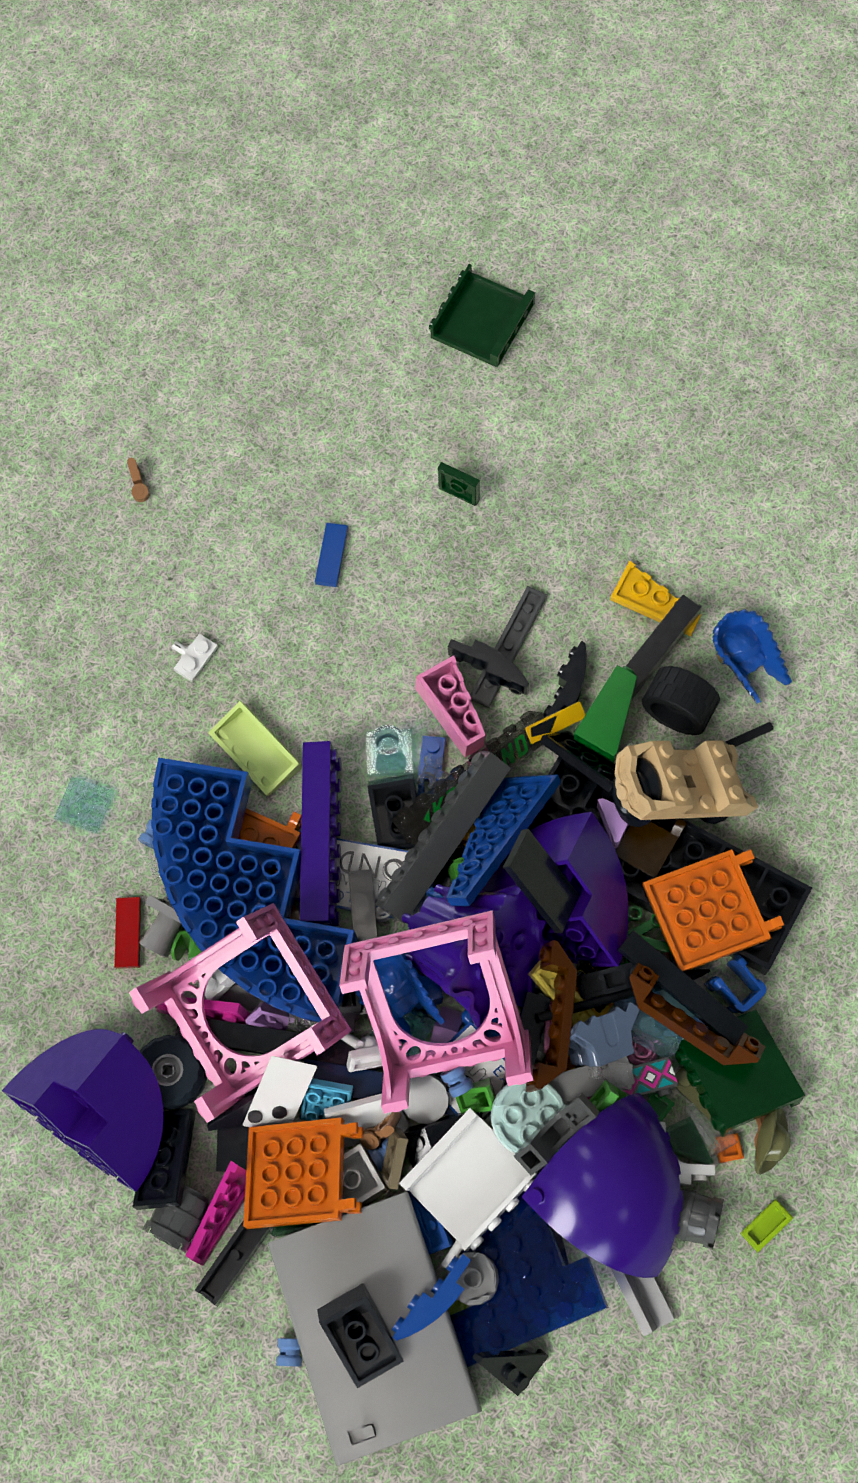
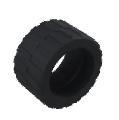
M673 666L659 668L642 699L643 708L653 719L676 732L686 735L702 734L720 702L719 693L708 681L691 671Z

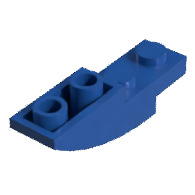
M464 1254L460 1258L454 1256L446 1268L450 1272L446 1279L443 1281L439 1278L432 1288L431 1292L435 1294L433 1298L424 1292L421 1296L415 1294L407 1306L411 1310L405 1319L400 1316L391 1329L395 1332L392 1338L398 1341L409 1337L433 1323L448 1310L464 1290L456 1282L471 1261Z

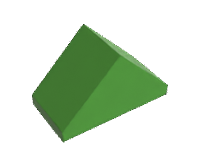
M489 1077L474 1082V1086L469 1091L455 1097L461 1113H466L469 1108L477 1113L491 1111L496 1095Z

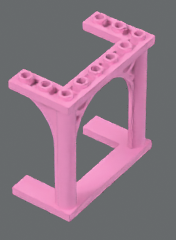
M274 903L236 921L238 929L174 971H169L129 992L134 1006L139 1009L141 1014L162 1003L166 1004L168 1013L175 1019L182 1036L187 1039L192 1047L194 1056L204 1067L207 1078L213 1082L215 1087L194 1101L199 1114L204 1117L207 1123L244 1098V1094L259 1086L271 1056L300 1061L314 1051L316 1055L322 1053L352 1031ZM270 935L322 1020L269 1053L244 1055L226 1047L212 1032L205 1016L204 994L210 978L218 968ZM197 980H199L200 987L198 988L197 986L192 985L190 983L192 982L193 984H195ZM184 991L193 992L197 997L196 1003H189L183 994ZM218 1050H220V1051L222 1052L223 1057H221V1055H220V1053L218 1052ZM228 1058H233L236 1061L237 1068L234 1074L230 1072L226 1065ZM243 1061L249 1063L250 1066L244 1068Z
M493 910L345 945L339 986L342 994L360 990L378 1043L383 1065L381 1107L384 1114L400 1112L403 1109L409 1108L410 1078L425 1077L442 1071L448 1072L459 1066L470 1067L477 1063L497 1061L505 1057V1076L508 1086L522 1085L533 1081L531 1037L529 1030H524L498 945ZM468 938L470 964L480 962L490 996V1007L484 1022L469 1036L449 1043H431L411 1036L398 1025L391 1013L374 960ZM498 1017V1023L491 1022L492 1019ZM493 1029L499 1032L500 1036L488 1038L484 1031ZM399 1039H404L407 1042L402 1046V1042ZM413 1046H418L421 1049L420 1054L411 1056L406 1054L409 1048Z

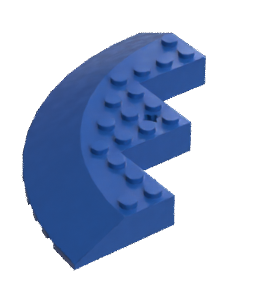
M158 757L151 803L152 842L159 874L162 878L167 897L187 933L203 952L238 929L236 921L274 903L336 1006L340 1009L344 996L339 986L344 947L347 944L356 943L358 937L355 931L351 929L290 919L301 872V851L295 848L238 839L253 783L249 773ZM270 935L218 968L246 992L267 1004L302 1019L317 1023L322 1020Z

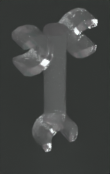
M428 753L424 758L425 767L423 773L417 779V784H421L424 777H426L430 781L428 785L430 789L435 786L436 778L456 786L459 777L437 769L442 765L443 758L439 757L436 764L431 762L432 753Z

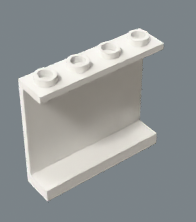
M469 1108L399 1184L406 1191L412 1193L462 1245L461 1248L464 1251H468L470 1248L474 1251L484 1241L481 1236L488 1229L492 1232L502 1220L499 1217L505 1210L510 1212L520 1202L517 1197L523 1191L526 1192L538 1174L535 1172L530 1176L515 1159V1153L505 1148L497 1139L493 1129Z

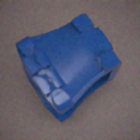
M740 955L730 959L727 962V966L752 991L741 1002L718 976L709 978L704 984L709 991H715L727 1003V1009L730 1012L742 1014L757 1003L765 995L767 989L761 980L756 979L746 967L748 962Z

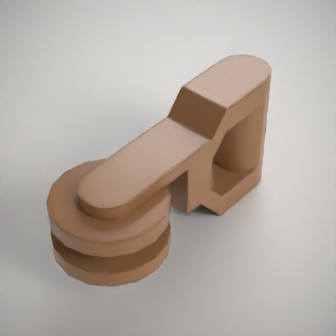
M130 457L127 460V464L134 483L131 494L137 502H145L149 498L150 492L142 482L136 460Z
M391 1112L374 1128H366L363 1131V1138H360L361 1144L367 1149H376L383 1137L387 1138L395 1131L401 1118V1113Z

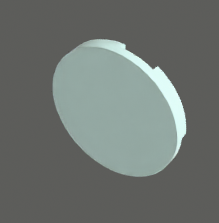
M526 1083L511 1086L507 1084L497 1094L492 1105L491 1123L497 1139L509 1151L516 1153L529 1136L564 1105L560 1094L550 1084L534 1092H525Z

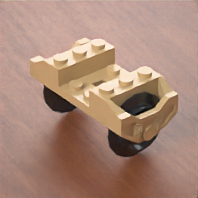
M723 740L704 741L694 750H674L671 741H649L637 745H628L616 756L612 795L616 810L621 819L629 826L642 827L654 819L700 818L706 823L717 824L725 821L730 816H747L757 809L758 805L755 797L744 791L736 771L738 754L735 746L728 745Z

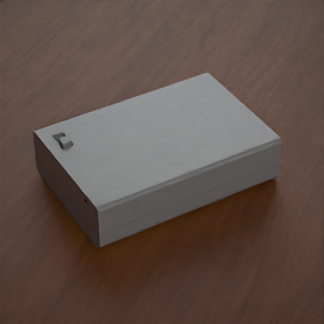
M408 1192L363 1207L360 1214L342 1215V1221L323 1222L268 1242L336 1466L482 1411L449 1309L419 1332L398 1341L393 1338L404 1362L359 1388L355 1386L319 1323L317 1309L362 1283L373 1299L392 1337L395 1332L391 1329L400 1316L405 1319L411 1310L407 1306L415 1294L421 1296L424 1292L433 1298L435 1294L431 1290L437 1283L438 1277Z

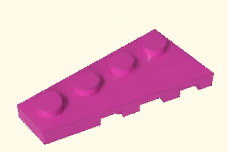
M186 997L189 1003H196L197 998ZM204 999L206 1018L246 1024L245 1019L250 1013L240 1003ZM165 1003L155 1007L157 1012L169 1015Z
M230 1161L185 1255L202 1266L245 1201L246 1170Z

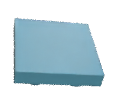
M312 1078L301 1103L300 1119L306 1121L326 1119L325 1108L352 1101L353 1085Z

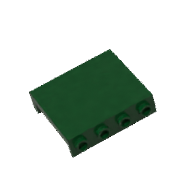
M468 264L465 271L462 270L460 272L456 286L451 287L446 302H442L440 305L439 314L429 324L431 339L498 367L533 308L536 292L528 289L525 295L472 273V265Z
M756 1009L737 1018L748 1026L744 1033L756 1038L765 1046L762 1056L757 1063L722 1065L685 1039L680 1040L675 1049L678 1063L683 1065L687 1071V1079L692 1087L695 1086L699 1094L700 1104L704 1109L707 1108L711 1116L710 1120L713 1128L719 1131L722 1137H725L728 1131L787 1105H790L792 1108L800 1104L805 1097V1093Z

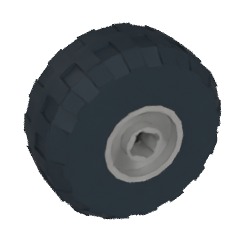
M163 1035L151 1040L140 1050V1053L147 1060L157 1078L163 1109L183 1108L194 1102L202 1093L207 1076L201 1062L194 1056L193 1049L187 1039L178 1035Z

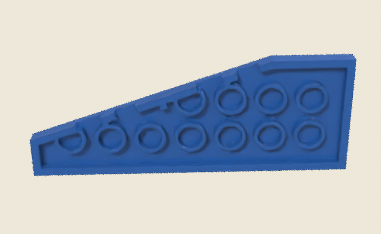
M558 775L506 777L503 779L481 811L480 818H477L474 822L476 829L473 833H470L462 855L464 861L458 865L459 875L456 879H453L446 897L450 906H470L475 901V898L487 885L491 876L498 870L506 856L510 854L521 830L527 829L533 823L537 814L555 793V790L561 783Z

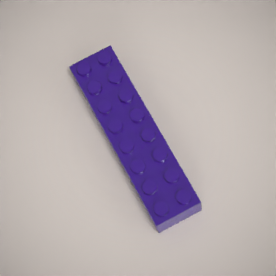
M331 741L303 742L300 921L337 927L340 926L341 922L340 912H337V903L341 901L340 889H337V880H341L340 866H337V858H341V846L337 844V836H341V824L338 822V814H341V801L338 800V793L341 792L342 786L341 779H338V771L342 770L341 758L338 757L337 749L333 748Z

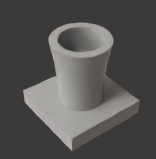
M150 895L145 904L159 911V914L147 933L139 941V944L168 958L182 924L171 903Z

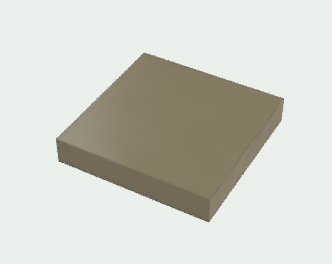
M398 1127L388 1138L381 1176L388 1188L398 1190L408 1138L401 1128Z

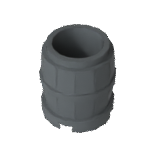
M184 1185L181 1206L155 1208L150 1220L146 1221L142 1229L147 1233L150 1230V1233L154 1234L155 1238L177 1250L181 1245V1251L186 1253L191 1244L189 1241L200 1226L209 1205L207 1203L209 1199Z
M680 1189L683 1190V1209L680 1211L678 1226H680L679 1234L675 1238L684 1242L689 1241L703 1244V1247L713 1250L724 1199L715 1196L710 1198L697 1193V1191Z

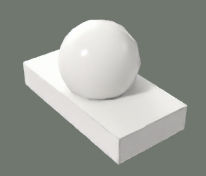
M367 1035L362 1037L360 1040L364 1043L363 1048L349 1051L347 1059L349 1072L383 1066L378 1043L374 1036Z

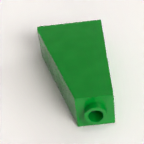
M619 665L613 670L574 733V740L612 762L616 760L637 681V676L634 675L635 672L626 666L620 667Z

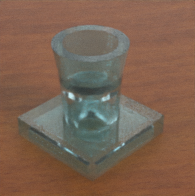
M382 725L375 731H366L368 777L413 774L411 729L399 730L393 725Z

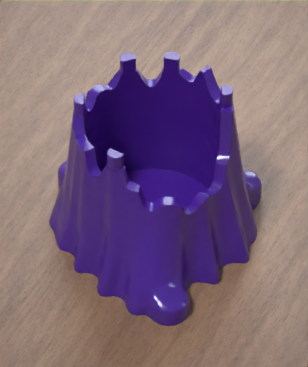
M437 884L434 891L441 894L443 898L428 896L421 906L420 912L414 915L403 914L402 921L407 923L409 930L493 910L496 938L517 1006L522 1008L527 991L535 992V982L528 973L540 961L539 952L542 946L549 942L542 937V930L546 921L537 918L536 908L517 885L493 892L480 891L470 906H450L446 898L450 887ZM468 938L411 951L409 954H406L413 967L441 986L444 993L455 998L468 1011L475 1027L479 1028L489 1011L490 996L480 962L470 964Z

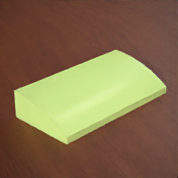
M241 701L208 732L243 771L249 773L252 781L266 796H270L302 769V763L251 709Z

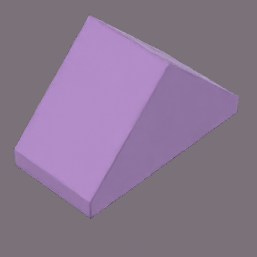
M601 798L598 799L597 808L608 837L616 849L629 825L621 819L614 803Z
M264 1001L245 1019L246 1024L284 1031L298 1020L297 1016L277 1009Z
M442 1006L439 1015L445 1022L442 1025L437 1021L435 1022L430 1042L447 1043L460 1031L462 1025L461 1014L463 1012Z

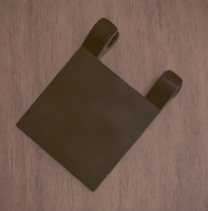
M678 819L671 832L652 822L642 827L630 826L616 849L618 858L656 878L684 830L686 822Z

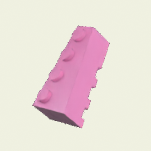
M453 655L416 676L415 689L465 758L484 747L486 734L472 705L470 694L466 690L463 682L464 679L461 672H459Z

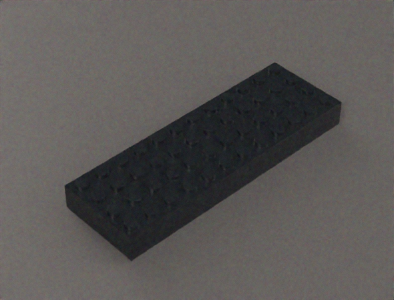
M558 756L548 775H558L561 783L527 829L531 830L561 817L592 812L607 833L598 811L597 803L598 799L601 798L614 803L612 792L606 791ZM679 818L686 822L685 828L656 877L731 849L735 856L745 851L691 822ZM654 819L651 822L671 832L678 819ZM755 857L752 863L740 866L764 922L781 916L784 926L779 930L769 932L770 940L728 956L733 958L736 955H740L748 962L747 966L766 975L806 902L812 887ZM619 858L626 883L628 901L654 914L642 885L643 882L654 878Z

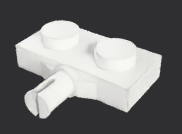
M198 634L193 643L188 647H185L176 640L171 648L182 655L174 667V671L193 682L217 650L218 645L201 634Z

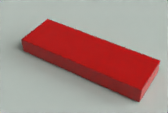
M140 897L116 898L114 965L116 969L140 968Z

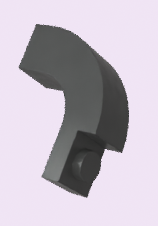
M581 1093L571 1102H566L544 1121L514 1155L515 1159L530 1176L548 1164L555 1152L573 1134L596 1118L599 1111Z

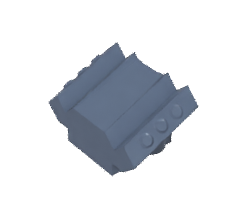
M629 1002L622 1009L617 1006L608 1014L599 1017L593 1015L587 1021L582 1022L580 1020L572 1026L568 1053L572 1065L603 1066L634 1054L631 1029L640 1009Z

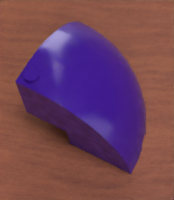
M592 812L561 817L531 829V833L580 895L563 933H555L546 922L542 930L543 939L549 942L553 940L558 941L572 963L578 964L579 960L591 962L592 966L618 967L623 955L617 950L627 938L628 896L623 870L616 850L607 833ZM509 855L506 856L498 870L494 872L487 885L481 891L493 892L517 885L503 868ZM537 911V913H536L537 918L544 919V918L540 915V913Z
M94 1029L70 1036L50 1047L31 1061L3 1088L2 1092L22 1110H26L34 1117L38 1116L35 1120L48 1131H54L52 1135L77 1151L90 1164H94L106 1175H112L117 1178L119 1183L137 1192L154 1163L162 1136L163 1102L157 1078L147 1060L132 1044L134 1040L125 1032L119 1034L111 1030Z
M635 1093L613 1103L578 1130L545 1165L522 1198L559 1235L588 1256L619 1272L635 1277L653 1278L658 1277L673 1251L671 1248L675 1236L679 1234L680 1226H678L680 1211L683 1209V1190H680V1165L677 1155H674L669 1140L671 1138L669 1133L664 1131L658 1120L659 1116L640 1093Z

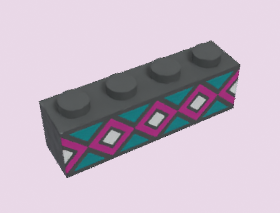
M669 1056L632 1066L631 1070L635 1083L619 1089L628 1096L640 1093L646 1101H649V1096L657 1094L658 1098L672 1094V1090L678 1086V1082Z

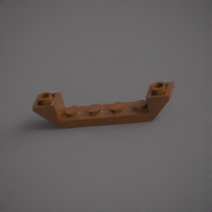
M555 940L544 944L539 952L540 969L557 973L554 980V988L556 989L555 999L551 1005V1012L553 1013L552 1024L548 1030L550 1043L545 1056L547 1064L537 1063L532 1065L533 1081L526 1083L525 1092H534L542 1089L567 1069L577 969L559 942Z
M638 962L629 978L640 1010L722 1065L757 1063L760 1060L765 1046L759 1040L743 1033L733 1046L726 1038L718 1036L709 1030L706 1025L697 1022L688 1016L685 1011L676 1008L667 1002L664 997L652 992L651 989L659 976L652 969Z

